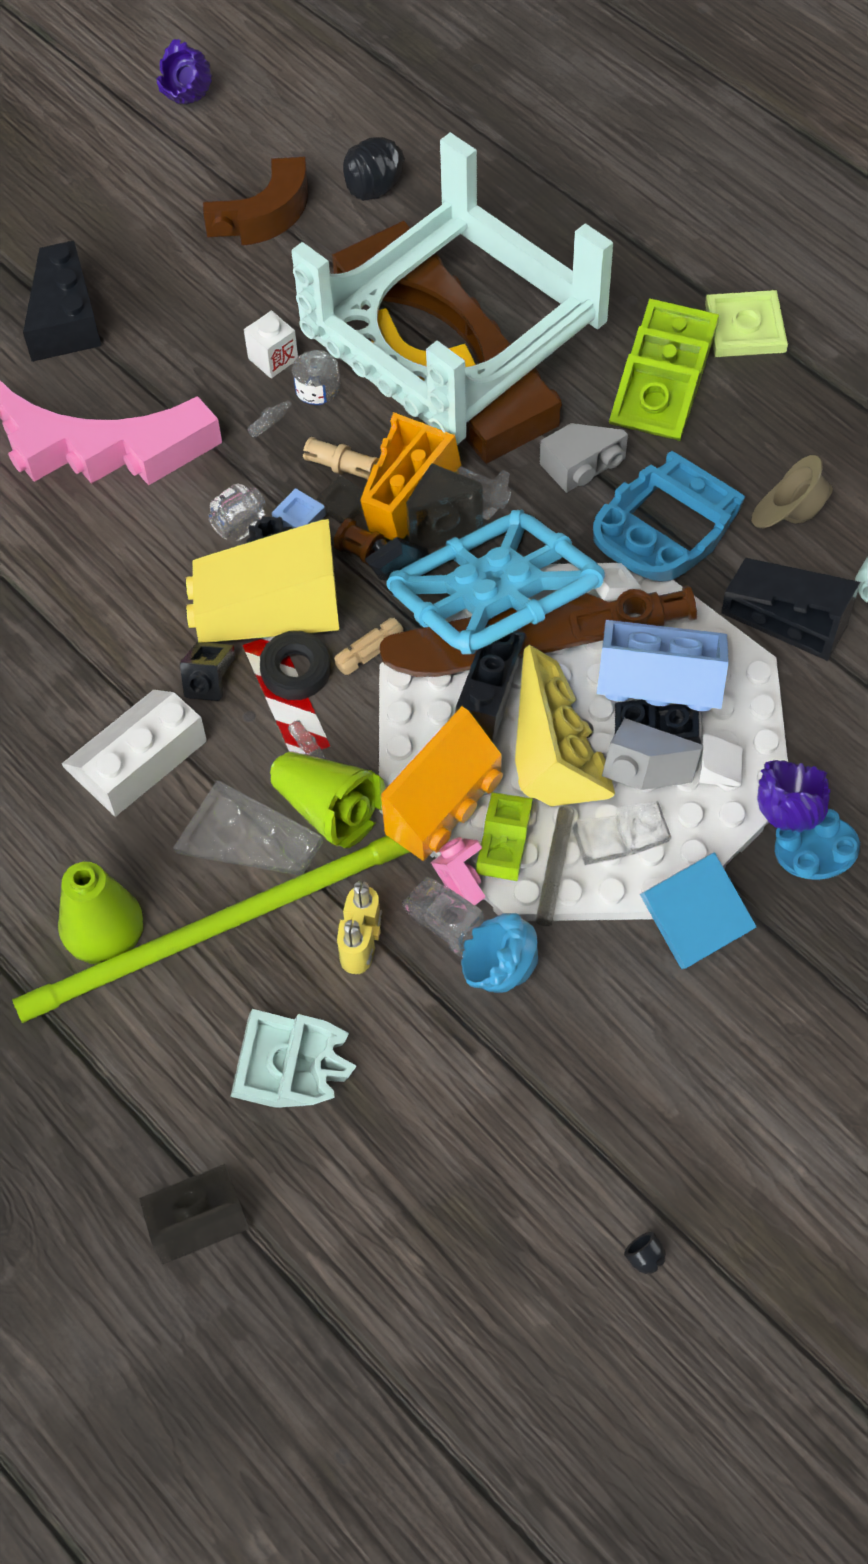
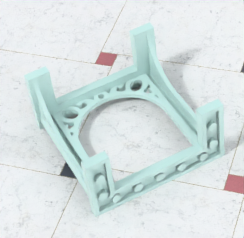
M450 132L440 139L442 205L370 260L351 271L341 274H330L329 261L303 242L292 249V259L297 291L296 300L300 315L299 325L303 333L308 338L315 339L325 346L333 357L341 358L350 365L358 376L366 377L374 383L382 394L392 397L403 405L411 416L419 417L429 426L440 429L444 433L448 432L455 435L456 442L459 444L466 438V423L587 324L598 330L607 322L613 242L585 223L575 231L573 271L477 205V150ZM459 234L469 239L561 304L497 356L470 367H465V360L439 341H435L426 349L427 366L414 363L398 354L389 346L383 338L377 322L380 304L392 286ZM365 304L370 307L367 311L362 309ZM352 320H362L369 325L366 328L354 330L346 323Z

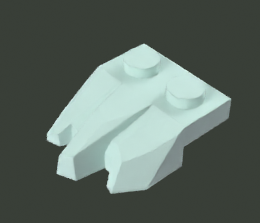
M252 1009L249 1013L230 1097L276 1108L314 1105L334 1098V1090L326 1081L344 1082L356 1068V1065L336 1055L333 1051V1048L344 1044L349 1033L327 1021L297 1014L295 1019Z

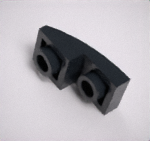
M643 699L615 703V734L624 718L699 744L702 743V711L690 709L685 704L655 706Z

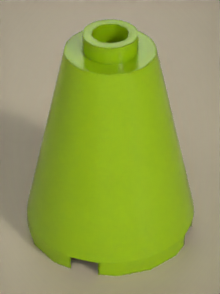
M293 751L279 756L271 766L272 786L332 845L351 848L361 842L375 824V822L370 820L375 808L382 810L381 794L386 789L383 779L371 770Z
M92 862L76 863L67 869L62 878L58 920L60 939L65 949L76 959L90 964L101 963L100 961L111 959L136 946L143 932L141 907L136 898L99 865Z

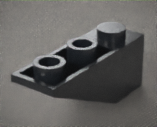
M514 631L477 650L456 705L455 713L461 706L469 710L493 744L503 718L526 637L525 633Z

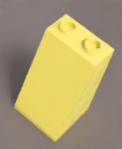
M329 519L319 520L192 560L193 576L186 577L188 600H193V604H188L186 609L189 628H196L198 642L208 643L273 637L288 631L317 633L339 630Z

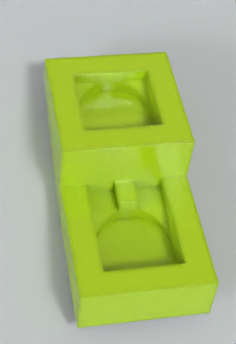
M495 792L491 793L481 842L482 849L479 851L476 865L478 875L518 881L533 799Z

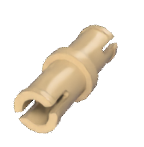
M310 437L307 440L303 450L310 452L309 454H303V458L306 461L331 467L334 473L340 475L346 472L367 480L373 465H377L379 461L377 457H370L351 451V447L348 445L339 444L336 446L317 440L314 437Z

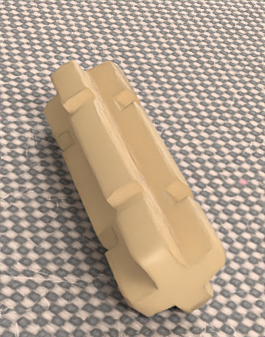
M389 618L380 624V630L374 628L351 644V650L345 648L335 655L334 659L337 668L344 675L351 674L359 668L358 663L363 665L380 653V643L385 637L403 632L402 625L395 618Z

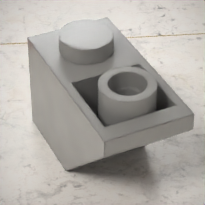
M570 423L541 440L540 465L567 493L577 486L586 485L594 476L604 470L618 466L626 457L628 434L622 429Z

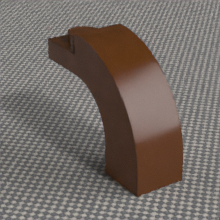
M305 157L272 158L271 180L262 192L253 197L242 200L203 202L207 237L240 236L241 245H251L272 239L288 230L300 218L307 205L308 178Z

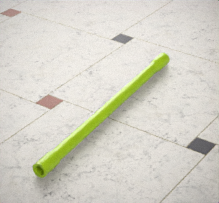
M386 835L372 841L362 849L54 984H46L16 997L12 1001L22 1023L58 1008L64 1002L375 865L385 864L409 853V851Z

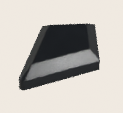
M396 537L388 543L385 539L376 541L372 547L375 552L365 558V560L380 580H388L393 571L401 570L430 553L425 547Z

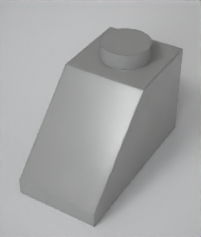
M624 718L610 742L602 776L640 790L692 783L703 745Z

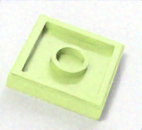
M777 290L706 295V311L719 314V321L712 342L715 357L786 353L788 342Z

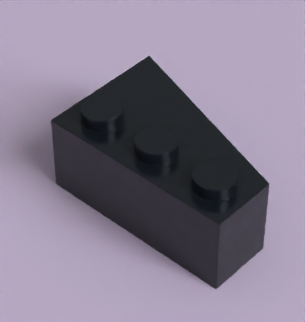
M74 240L39 248L23 330L32 362L101 346Z
M745 558L725 591L721 614L828 661L848 626L861 582Z

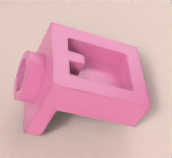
M461 837L455 838L443 845L439 850L441 855L430 862L456 904L473 907L485 898L484 893L479 887L481 879L478 873L470 864L464 863L482 849L478 840L462 839Z

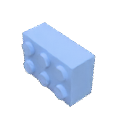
M606 620L597 694L605 695L606 698L613 701H627L629 698L646 700L647 703L655 706H667L670 703L685 704L690 709L697 711H709L711 708L721 709L728 669L727 634Z

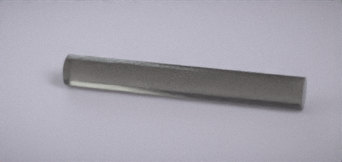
M567 806L559 807L535 919V922L542 926H551L553 922L575 812L574 809Z

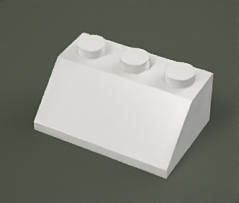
M152 690L71 755L62 765L116 817L207 742L201 716L174 692Z

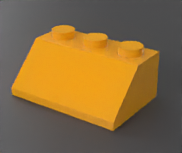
M463 706L460 707L381 794L385 835L422 861H425L433 851L439 852L440 848L450 839L452 829L459 822L465 823L472 816L477 807V801L485 792L488 794L492 793L503 777L501 772L502 754L469 710Z

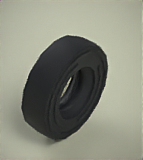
M288 631L275 636L265 645L260 655V674L265 686L276 696L287 700H302L315 695L324 687L330 675V656L325 645L314 635L303 631ZM292 654H300L309 660L310 667L305 674L291 677L281 671L280 664L285 657Z

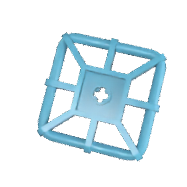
M512 510L511 514L501 517L460 539L454 537L446 541L445 547L411 563L401 570L393 571L387 580V587L394 597L414 613V618L420 625L430 627L450 646L460 650L462 654H474L476 650L490 645L529 623L538 624L545 620L546 614L592 589L599 588L604 581L605 572L594 560L574 547L571 539L565 534L555 533L535 517L525 514L523 510ZM527 530L546 544V546L523 557L516 551L524 531ZM507 531L501 547L491 549L480 558H476L469 552ZM562 557L579 569L578 571L548 572L540 570ZM452 559L460 565L447 575L421 576ZM543 590H557L538 601L536 599H528ZM448 593L450 596L432 604L431 602H424L416 594ZM511 607L517 611L485 628L490 618ZM466 608L472 613V617L467 629L459 632L445 619Z

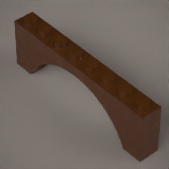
M402 221L332 254L334 274L345 273L361 266L411 228L405 221ZM436 253L392 286L382 300L408 305L442 320L467 342L479 364L497 356L513 343H509L502 335L498 324L493 319L489 320L483 313L476 298L470 297L464 291L457 276L451 275L445 269L440 257ZM534 368L466 423V441L484 463L487 464L559 427L560 409L562 408L561 399L554 389H549L541 380L539 372Z

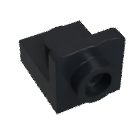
M197 642L180 662L185 698L220 701L223 697L222 675L235 660L234 645Z

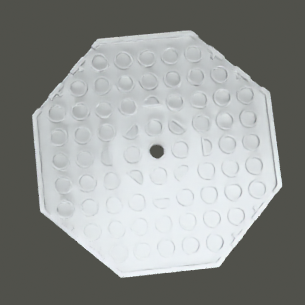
M549 564L540 570L548 572L578 571L579 569L573 564ZM628 570L641 586V590L646 593L657 592L658 595L682 590V586L674 580L655 581ZM592 589L589 592H587L588 594L601 598L595 589ZM543 590L528 599H536L538 601L557 590ZM695 596L697 620L690 621L688 618L665 622V627L727 634L728 669L722 708H711L709 711H702L703 734H710L742 747L741 786L699 783V758L692 783L640 790L612 780L615 795L610 799L559 806H549L536 798H531L533 803L518 881L479 875L481 879L479 887L485 895L484 900L493 907V911L497 915L517 913L525 921L653 919L640 893L714 852L725 870L726 865L739 852L742 853L763 832L764 827L769 823L761 813L757 801L758 780L763 775L761 770L764 769L765 762L773 760H785L788 762L776 657ZM465 608L445 620L450 622L472 617V613ZM633 613L628 616L638 617L640 614ZM603 640L544 653L558 661L576 698V701L571 706L581 721L588 723L592 731V735L587 738L594 753L597 751L602 752L606 760L610 742L615 735V703L625 701H613L606 698L605 695L597 694ZM521 658L518 662L503 718L494 741V745L502 754L501 772L503 777L493 792L530 798L521 791L515 763L523 658ZM383 662L380 664L379 776L383 779L385 788L393 782L455 714L458 699L470 670L438 677H415L397 672L386 666ZM629 698L627 701L641 700V699ZM485 792L477 801V807L472 816L465 823L459 822L452 829L448 842L461 837L462 839L478 840L481 844L491 793ZM433 851L430 854L432 858L434 856L437 858L441 855L440 851L437 853ZM479 851L464 862L470 864L475 870Z

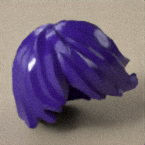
M174 39L165 48V54L160 59V71L163 76H158L156 80L159 92L180 105H187L201 100L202 96L206 95L212 83L211 65L205 59V55L202 52L189 47L185 41L180 44L181 40Z
M785 760L765 762L764 769L761 770L763 775L758 780L757 801L759 809L767 821L774 827L781 830H791L792 832L811 830L822 823L828 813L830 789H828L829 781L826 779L827 772L818 770L816 766L805 767L803 763L797 765Z

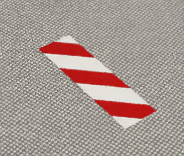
M275 636L263 637L242 645L289 752L293 751L309 755L331 747L308 697L302 700H287L276 696L265 686L260 674V655L265 645ZM290 656L285 657L280 664L281 671L285 675L298 677Z

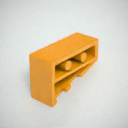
M393 412L390 420L391 429L388 437L383 438L380 446L382 453L377 465H373L360 499L368 530L370 532L377 531L390 540L396 537L403 539L462 467L455 435L448 432L444 433L440 429Z

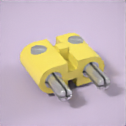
M358 881L354 884V888L346 898L343 910L344 920L340 919L337 935L341 966L346 972L351 974H361L369 969L375 951L374 940H379L381 931L382 910L379 907L377 892L369 887L366 882H363L362 885V881Z

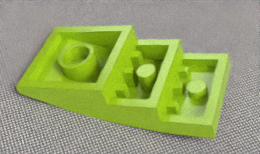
M649 298L642 325L638 328L632 352L627 358L609 424L680 441L719 321V314Z

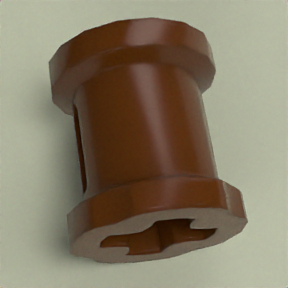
M348 518L339 526L335 534L334 548L341 552L347 550L359 556L361 562L369 565L365 558L375 552L372 548L374 543L384 539V535L377 531L370 533L358 527L357 521Z

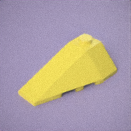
M528 645L523 653L515 763L519 777L518 784L521 791L528 797L536 798L549 806L610 799L615 795L612 780L602 776L606 760L602 752L597 751L594 753L587 736L592 731L588 723L581 721L571 706L576 701V698L558 661Z

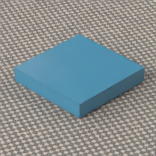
M715 852L640 893L643 902L681 969L693 965L756 928L754 921Z

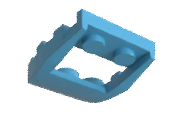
M671 451L667 454L664 465L659 468L649 465L640 471L639 478L630 484L624 482L615 490L613 500L609 504H604L593 522V540L595 545L604 554L617 563H622L628 570L642 577L655 581L674 580L713 552L739 513L745 495L674 451ZM657 488H660L715 523L714 529L691 551L632 514Z

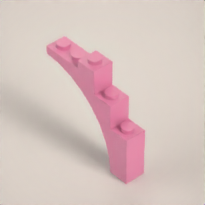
M0 381V418L3 421V427L12 447V451L8 453L15 468L19 472L25 470L34 482L69 463L76 474L82 472L92 484L126 464L134 476L139 474L150 485L222 443L218 418L198 396L171 409L147 416L119 420H94L60 415L35 406L13 393Z

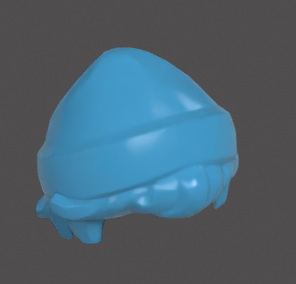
M503 913L493 919L484 921L479 927L473 928V938L465 940L463 944L465 950L462 954L461 966L467 984L474 988H483L488 992H507L515 986L526 982L538 965L536 931L531 924L521 919V916L517 913Z

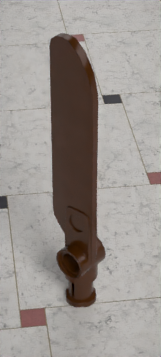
M686 585L682 586L681 591L658 595L657 592L646 593L639 589H629L623 592L616 601L607 602L585 593L546 614L545 620L538 624L529 623L516 630L526 634L520 659L523 658L524 649L528 645L543 653L602 641L606 620L664 626L665 622L688 618L690 621L697 620V608L692 588ZM509 608L490 618L487 624L493 625L517 611L514 608ZM633 613L640 614V616L638 617H631L628 615ZM471 617L448 623L461 632L467 629ZM430 627L391 634L380 643L381 659L386 666L397 672L415 677H438L470 670L476 652L474 654H462L460 650L450 646Z

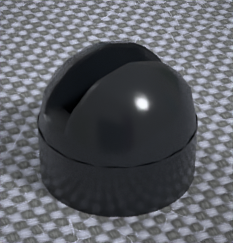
M647 1232L628 1245L624 1251V1256L639 1272L652 1274L658 1271L657 1265L661 1266L665 1263L666 1251L655 1233Z

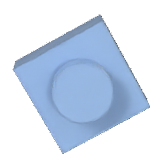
M296 488L272 512V517H282L283 528L292 527L293 529L322 520L326 515L323 504Z

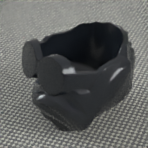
M384 137L368 138L351 147L343 162L344 178L351 195L362 201L376 199L381 195H385L396 184L402 174V164L405 161L403 151L395 144V141Z

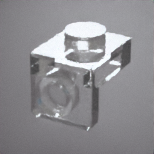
M460 466L453 474L448 504L489 520L499 508L504 509L510 499L511 488L508 487L510 473L502 470L492 480Z

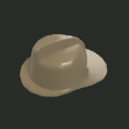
M809 455L794 464L783 479L759 502L752 514L751 520L755 527H770L783 519L792 523H803L812 519L822 509L832 494L833 488L821 475L823 466L822 460L818 456Z

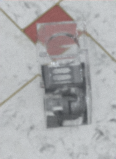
M425 877L402 901L405 911L414 921L428 928L447 942L449 949L460 958H463L462 954L465 950L463 947L464 941L472 939L473 928L479 927L484 922V915L481 909L447 886L441 885L429 877Z

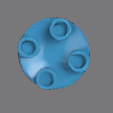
M828 809L824 821L814 829L804 830L803 832L776 829V858L786 871L797 877L813 880L831 878L845 872L858 858L860 841L856 831L848 823L841 820L839 814L832 809Z

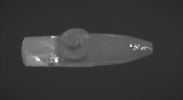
M291 401L279 403L273 408L266 407L261 412V417L248 427L249 434L252 437H256L277 423L288 412L292 405Z
M301 721L292 722L288 730L306 755L326 759L316 743L315 737L306 730Z

